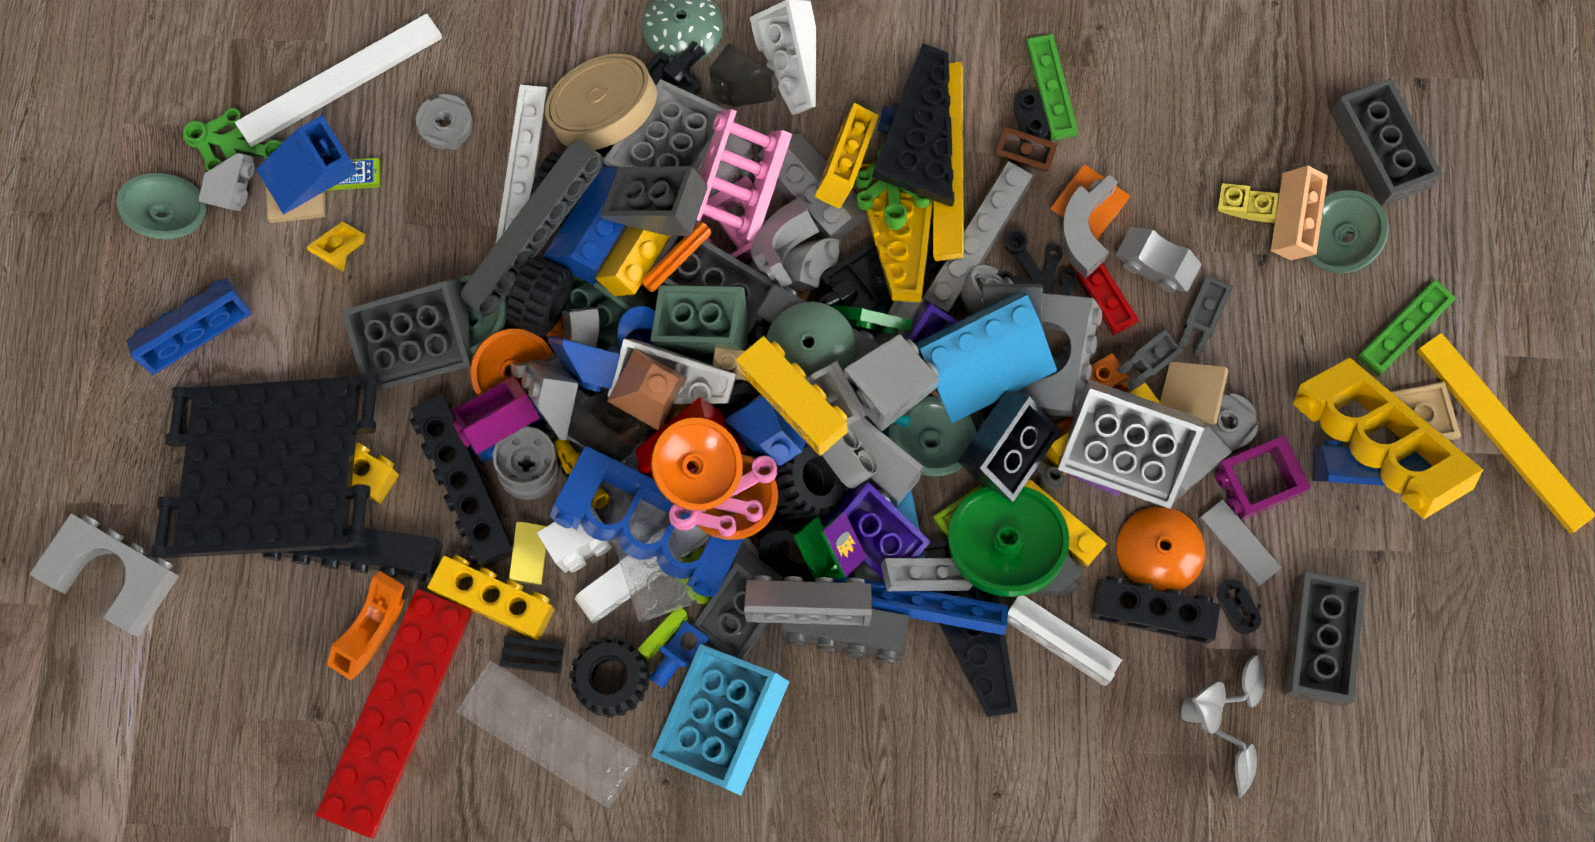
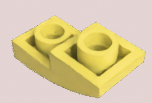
M1222 183L1218 211L1243 219L1275 223L1279 193L1251 191V186Z

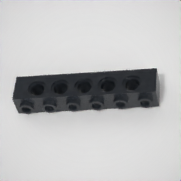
M440 394L412 407L411 411L414 418H411L410 422L417 435L422 433L425 443L421 444L426 458L428 460L433 459L437 467L432 472L439 486L444 484L448 494L444 495L445 502L451 512L455 510L459 520L455 521L461 537L467 536L471 546L466 549L473 564L478 562L481 567L488 568L512 557L513 545L469 447H465L452 424L456 418L451 411V406L444 394ZM444 426V432L440 436H432L434 428ZM447 452H456L455 458L452 461L443 462V456ZM467 477V482L463 487H454V482L457 478ZM472 502L479 503L475 513H465L468 504ZM483 528L490 529L488 538L477 540L479 530Z

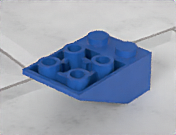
M323 115L298 128L256 169L283 215L358 173Z

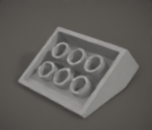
M660 79L656 85L657 99L651 114L636 131L614 144L604 158V164L608 167L693 166L696 170L709 149L715 131L713 129L715 117L721 113V110L726 109Z
M1088 379L1079 400L1057 469L1171 509L1204 431V425L1199 417Z

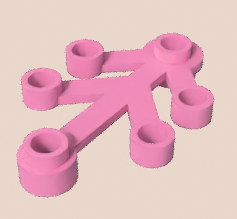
M761 456L755 459L752 464V471L741 477L739 485L731 497L758 482L769 483L773 481L777 476V466L774 459L769 456ZM696 468L691 469L690 472L694 473ZM765 469L771 471L768 475L760 474ZM730 497L721 505L714 507L745 514V517L752 522L760 520L763 516L762 505L756 500L747 502ZM675 504L669 511V520L672 526L678 530H689L696 525L718 529L719 533L726 537L733 535L736 531L735 520L729 515L717 517L703 513L707 510L692 511L678 507ZM751 508L759 509L756 514L748 512ZM682 514H690L689 518L684 520L680 519V516ZM726 522L732 524L729 529H723L721 526Z

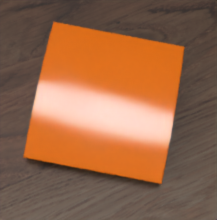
M1084 164L1050 209L1064 218L1068 202L1080 186L1088 191L1089 187L1097 179L1100 178L1103 181L1105 178ZM1117 186L1115 192L1089 216V228L1097 241L1131 197Z

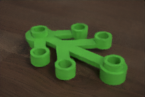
M235 108L228 109L224 115L206 124L200 121L189 122L183 130L184 141L188 146L199 149L206 162L205 168L207 171L211 170L213 165L222 163L220 159L215 158L209 144L220 146L226 159L237 154L236 151L267 159L282 143L277 140H271L265 145L257 144L250 147L247 141L241 140L244 136L235 122L243 118V116ZM238 115L235 120L230 121L231 116ZM227 125L235 128L224 135L215 133ZM202 133L200 137L194 139L196 134Z
M883 145L877 153V161L883 148ZM876 161L866 170L860 171L857 174L856 186L859 189L866 190L858 193L857 206L861 210L871 209L874 206V199L888 189L889 205L884 209V222L892 230L901 229L907 222V209L900 204L899 187L880 180L873 185L872 174L877 163ZM900 188L914 197V204L917 207L925 208L930 205L931 199Z

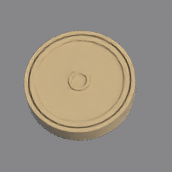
M628 54L602 55L578 65L559 80L546 101L545 116L562 144L568 147L574 141L582 140L596 150L623 140L646 121L655 106L657 88L646 66L638 58Z

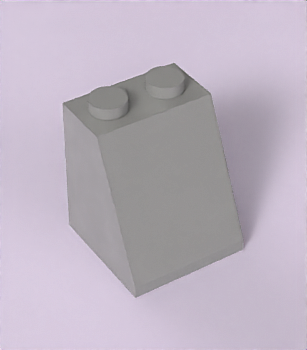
M901 334L844 369V375L867 416L881 432L934 391L939 383L937 369L929 361L925 363L918 355L919 350L910 339L905 340Z

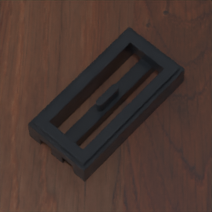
M504 636L500 667L560 675L565 648L564 643ZM511 645L551 649L557 650V655L510 648ZM509 656L556 662L555 667L508 660Z

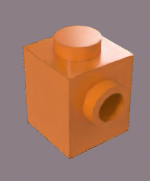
M1113 353L1091 365L1090 380L1113 388L1125 384L1128 375L1126 373L1121 375L1116 369L1121 365Z

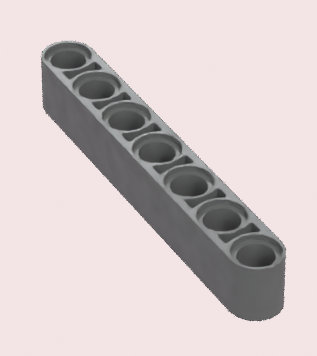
M576 140L568 146L463 287L460 294L461 299L480 317H487L498 308L510 292L522 268L537 256L603 167L604 158L584 141Z

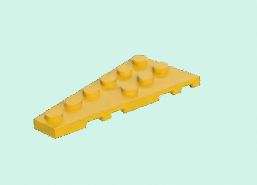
M861 164L859 172L866 170L872 164ZM873 178V185L879 180ZM899 188L900 204L907 209V222L901 229L892 230L884 222V209L889 205L888 189H886L874 199V206L869 210H865L890 296L892 301L921 303L933 200H931L928 207H917L914 204V197Z

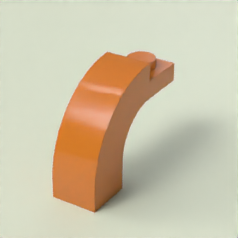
M381 571L372 577L368 595L361 612L351 627L332 644L327 666L351 681L366 667L390 634L405 603V600L401 598L404 585Z

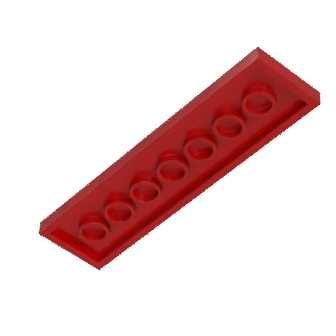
M416 589L315 816L371 839L375 838L473 614L471 609Z

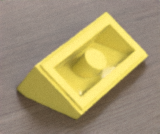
M516 522L510 580L518 584L542 585L546 547L537 533L547 526Z

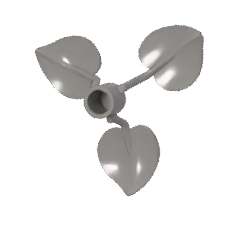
M1258 654L1251 656L1244 666L1242 674L1243 692L1241 695L1226 697L1224 684L1220 681H1215L1206 686L1195 697H1186L1181 710L1184 721L1200 723L1201 728L1205 729L1207 733H1215L1238 746L1239 752L1235 758V777L1238 789L1237 797L1240 798L1247 792L1256 774V749L1253 744L1245 745L1243 741L1218 728L1222 721L1225 703L1240 702L1246 699L1249 707H1255L1259 703L1264 691L1265 675Z

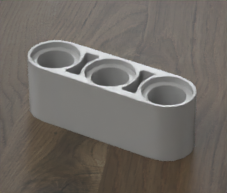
M849 425L847 426L848 432L825 451L822 456L842 483L848 488L853 489L876 474L878 465L867 447Z

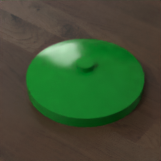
M1024 486L1014 502H1011L989 487H984L970 494L955 510L949 525L948 548L956 569L973 586L998 596H1023L1044 588L1060 573L1068 554L1069 531L1060 510L1049 498L1040 492Z

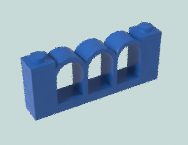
M585 446L554 503L549 517L553 518L558 525L564 528L577 530L581 523L584 531L597 540L608 541L618 537L621 548L630 557L646 560L656 556L657 563L667 575L677 579L689 578L686 585L692 587L694 592L701 596H711L714 598L721 588L744 538L725 540L710 535L699 559L692 563L680 562L672 557L669 552L668 541L674 529L671 522H669L659 541L651 544L639 542L631 534L629 523L640 499L669 513L674 504L663 496L656 486L654 479ZM602 481L635 496L624 518L616 524L607 525L601 523L591 513L590 504ZM684 513L680 516V519H687L690 517V514Z

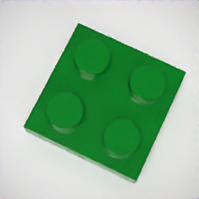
M833 305V308L846 318L851 327L865 328L867 331L897 335L898 330L910 332L912 323L910 319L863 308Z

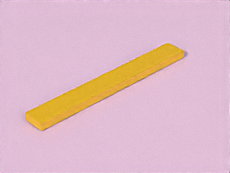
M961 62L949 63L950 80L948 88L951 103L949 113L952 128L953 154L951 163L954 177L952 182L954 204L950 207L934 201L933 256L935 261L964 258L963 66Z
M1442 333L1416 351L1442 382H1445L1447 389L1569 534L1574 533L1595 517V513Z

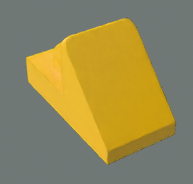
M342 221L309 244L307 250L323 262L344 272L347 255L364 243L366 234Z

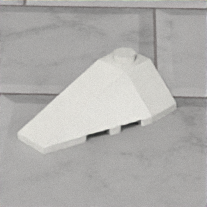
M785 0L751 16L750 22L755 44L759 51H763L768 60L766 65L770 72H774L779 82L778 89L791 114L796 115L816 107V24L811 1Z
M635 339L623 340L612 388L609 389L608 397L611 395L633 350L638 349L687 377L674 404H692L699 397L710 404L729 403L737 374Z

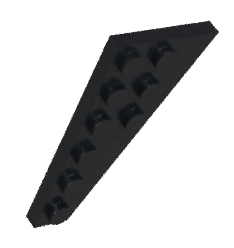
M922 43L874 168L872 178L952 207L954 204L952 188L954 177L951 163L953 152L951 117L949 113L951 104L948 88L950 80L949 53Z
M948 540L930 542L924 549L925 558H951ZM972 586L968 591H931L1000 604L998 595L987 593L975 586ZM938 623L986 717L1018 713L1005 635Z

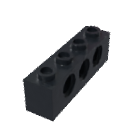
M1107 576L1106 579H1101L1097 583L1091 619L1209 644L1216 638L1221 604L1213 603V599L1207 596L1196 595L1194 598L1183 596V592L1178 590L1165 589V592L1153 590V586L1150 584L1135 583L1134 586L1124 584V580L1121 578ZM1122 595L1130 597L1133 602V608L1126 609L1122 607L1119 597ZM1149 603H1159L1162 607V615H1154L1149 609ZM1180 608H1186L1191 612V622H1186L1180 618Z

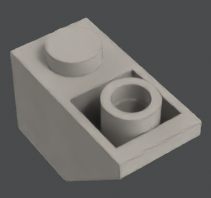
M237 153L204 173L198 201L230 210L241 211L248 198L246 189L248 180L254 173V157Z

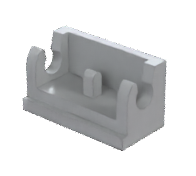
M837 361L806 378L811 385L817 384L827 396L825 400L832 407L837 405L848 418L846 420L847 426L867 415Z

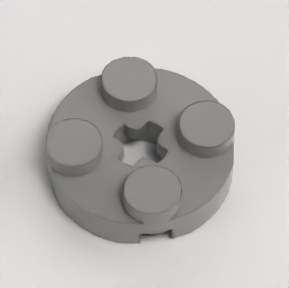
M451 94L438 95L439 98L432 101L428 99L420 106L416 115V124L421 138L431 147L457 150L472 132L473 117L470 110L461 98ZM446 117H449L451 123L446 127H441L438 122L439 119L444 120Z
M1237 394L1223 395L1216 425L1203 423L1204 428L1209 426L1232 453L1247 446L1258 430L1255 408L1247 399ZM1229 416L1234 419L1232 425L1235 428H1224L1221 417L1225 419Z

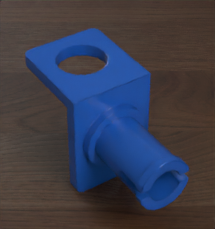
M683 622L669 644L660 646L659 650L663 652L664 657L653 673L650 674L649 678L657 685L665 688L679 666L686 667L691 665L699 645H705L709 639L708 636L689 622ZM687 632L693 633L697 638L696 647L692 650L684 649L680 643L682 635Z

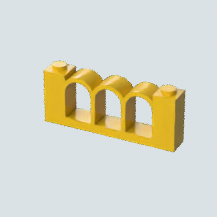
M1351 358L1344 360L1299 386L1293 405L1312 422L1319 420L1321 428L1332 438L1343 442H1350L1351 454L1358 462L1371 468H1380V476L1383 483L1395 493L1403 495L1401 500L1423 519L1475 488L1483 469ZM1356 400L1370 413L1359 418H1353L1338 412V409ZM1386 426L1400 440L1392 444H1380L1371 440L1367 435ZM1417 452L1432 467L1421 472H1414L1402 467L1398 462Z

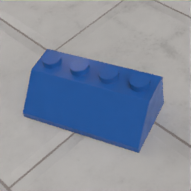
M618 167L601 168L600 172L582 194L543 256L544 259L569 269L573 275L592 285H595L597 282L595 277L628 227L624 224L605 220L600 216Z
M226 278L214 282L209 286L208 290L200 295L188 298L182 306L174 311L162 314L156 322L148 327L136 330L133 336L126 341L132 358L152 375H155L253 313L236 287Z
M1324 440V446H1314L1312 481L1386 486L1380 476L1381 469L1371 468L1358 462L1351 454L1349 447H1342V441ZM1417 452L1398 462L1402 467L1414 472H1421L1432 467Z

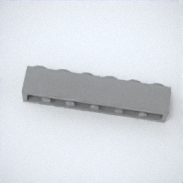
M1008 161L964 232V258L946 260L923 300L933 304L949 316L961 299L960 294L967 275L974 267L982 265L1028 191L1033 174Z

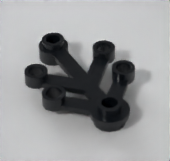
M1020 230L1008 232L1004 240V248L1008 253L1016 255L1031 280L1013 276L1008 271H1003L998 276L1001 278L1007 276L1014 284H1043L1044 294H1054L1051 286L1057 264L1063 256L1062 249L1057 245L1047 248L1045 253L1046 264L1042 275L1026 250L1028 243L1026 234ZM1016 241L1020 244V247L1013 248L1010 243ZM1054 251L1059 257L1051 258L1049 252ZM1067 268L1062 271L1059 278L1062 285L1059 295L1070 296L1072 287L1078 278L1075 270ZM1064 275H1071L1073 281H1066Z

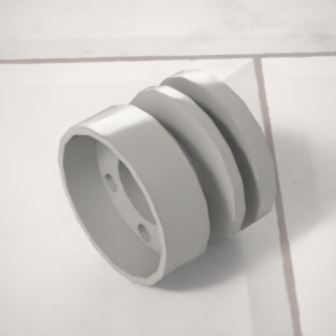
M525 426L495 444L493 451L494 468L504 490L514 498L526 501L539 499L548 494L556 485L560 473L558 459L552 441L544 432L537 428ZM527 464H532V467L529 468V472H524V469H526Z

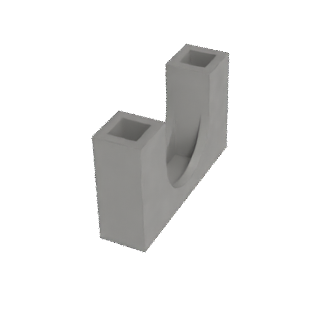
M1043 293L1044 329L1061 331L1069 336L1071 341L1070 358L1064 368L1055 375L1042 378L1015 393L1030 396L1047 415L1074 418L1085 383L1091 378L1092 368L1089 362L1091 353L1094 354L1097 347L1095 331L1096 326H1099L1102 321V309L1093 298Z
M71 513L29 575L49 587L66 594L88 562L105 554L118 555L125 566L126 579L121 592L103 618L127 633L139 637L179 575L170 571L173 565L160 557H157L155 561L146 557L149 551L133 542L130 547L122 543L124 536L110 528L106 532L101 531L97 528L100 523L86 514L79 518Z

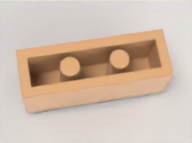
M1310 166L1301 167L1282 174L1271 245L1272 252L1290 261L1316 255L1327 175Z

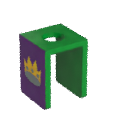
M845 512L839 513L825 527H823L819 517H814L794 535V539L814 580L819 577L846 578L866 558Z

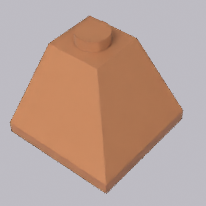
M634 349L607 402L651 427L660 430L687 377L638 349Z

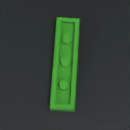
M1048 34L1026 38L1025 44L1037 91L1042 99L1049 124L1048 135L1050 141L1076 137L1078 129L1054 35Z
M1434 279L1357 358L1379 377L1456 297Z

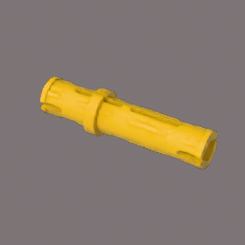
M558 439L553 444L556 455L560 458L564 471L570 474L581 453L575 451L568 439ZM601 485L591 502L593 508H603L610 500L609 495Z

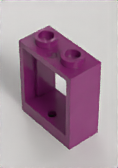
M514 376L451 410L457 419L452 424L465 447L467 448L472 445L477 454L540 418L526 392Z
M1285 435L1225 459L1215 468L1216 481L1221 488L1225 489L1229 497L1228 505L1241 521L1300 497L1311 489ZM1270 452L1288 490L1250 505L1232 467Z

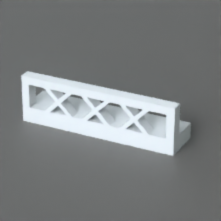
M1024 595L1018 596L1008 611L1007 623L1103 686L1110 683L1115 676L1114 672L1122 659Z

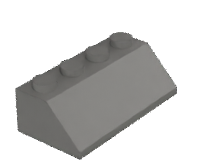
M801 133L794 134L791 137L775 188L789 203L801 197L819 230L817 234L822 239L832 238L840 240L867 219L866 212L858 208L857 194L852 189L840 209L814 197L827 162ZM765 150L757 154L758 163L762 161Z
M863 417L850 426L867 447L878 465L877 473L867 479L866 482H869L890 503L897 507L919 482L923 466Z
M754 576L753 580H747L744 607L746 622L869 626L872 616L871 584H866L865 580L860 578L846 579V583H834V579L828 577L815 578V582H803L802 577L795 576L785 577L784 581H772L770 576Z

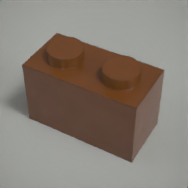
M1003 127L993 155L1048 172L1058 144Z

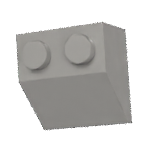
M529 363L528 371H524L522 376V388L558 438L566 440L579 383L564 367Z

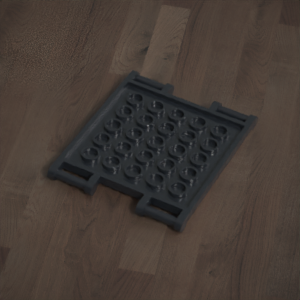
M364 373L361 376L197 388L173 387L171 398L174 399L170 433L166 434L165 444L173 447L186 446L179 498L158 497L157 508L159 509L157 531L155 545L151 546L150 556L154 558H181L365 547L367 538L364 535L367 498L370 497L371 487L363 484L352 486L356 435L373 434L376 432L377 423L374 421L376 390L380 386L381 376L376 373ZM365 388L362 420L358 422L360 390ZM186 401H191L187 434H182ZM350 499H354L351 534L347 536ZM172 510H177L173 546H167Z

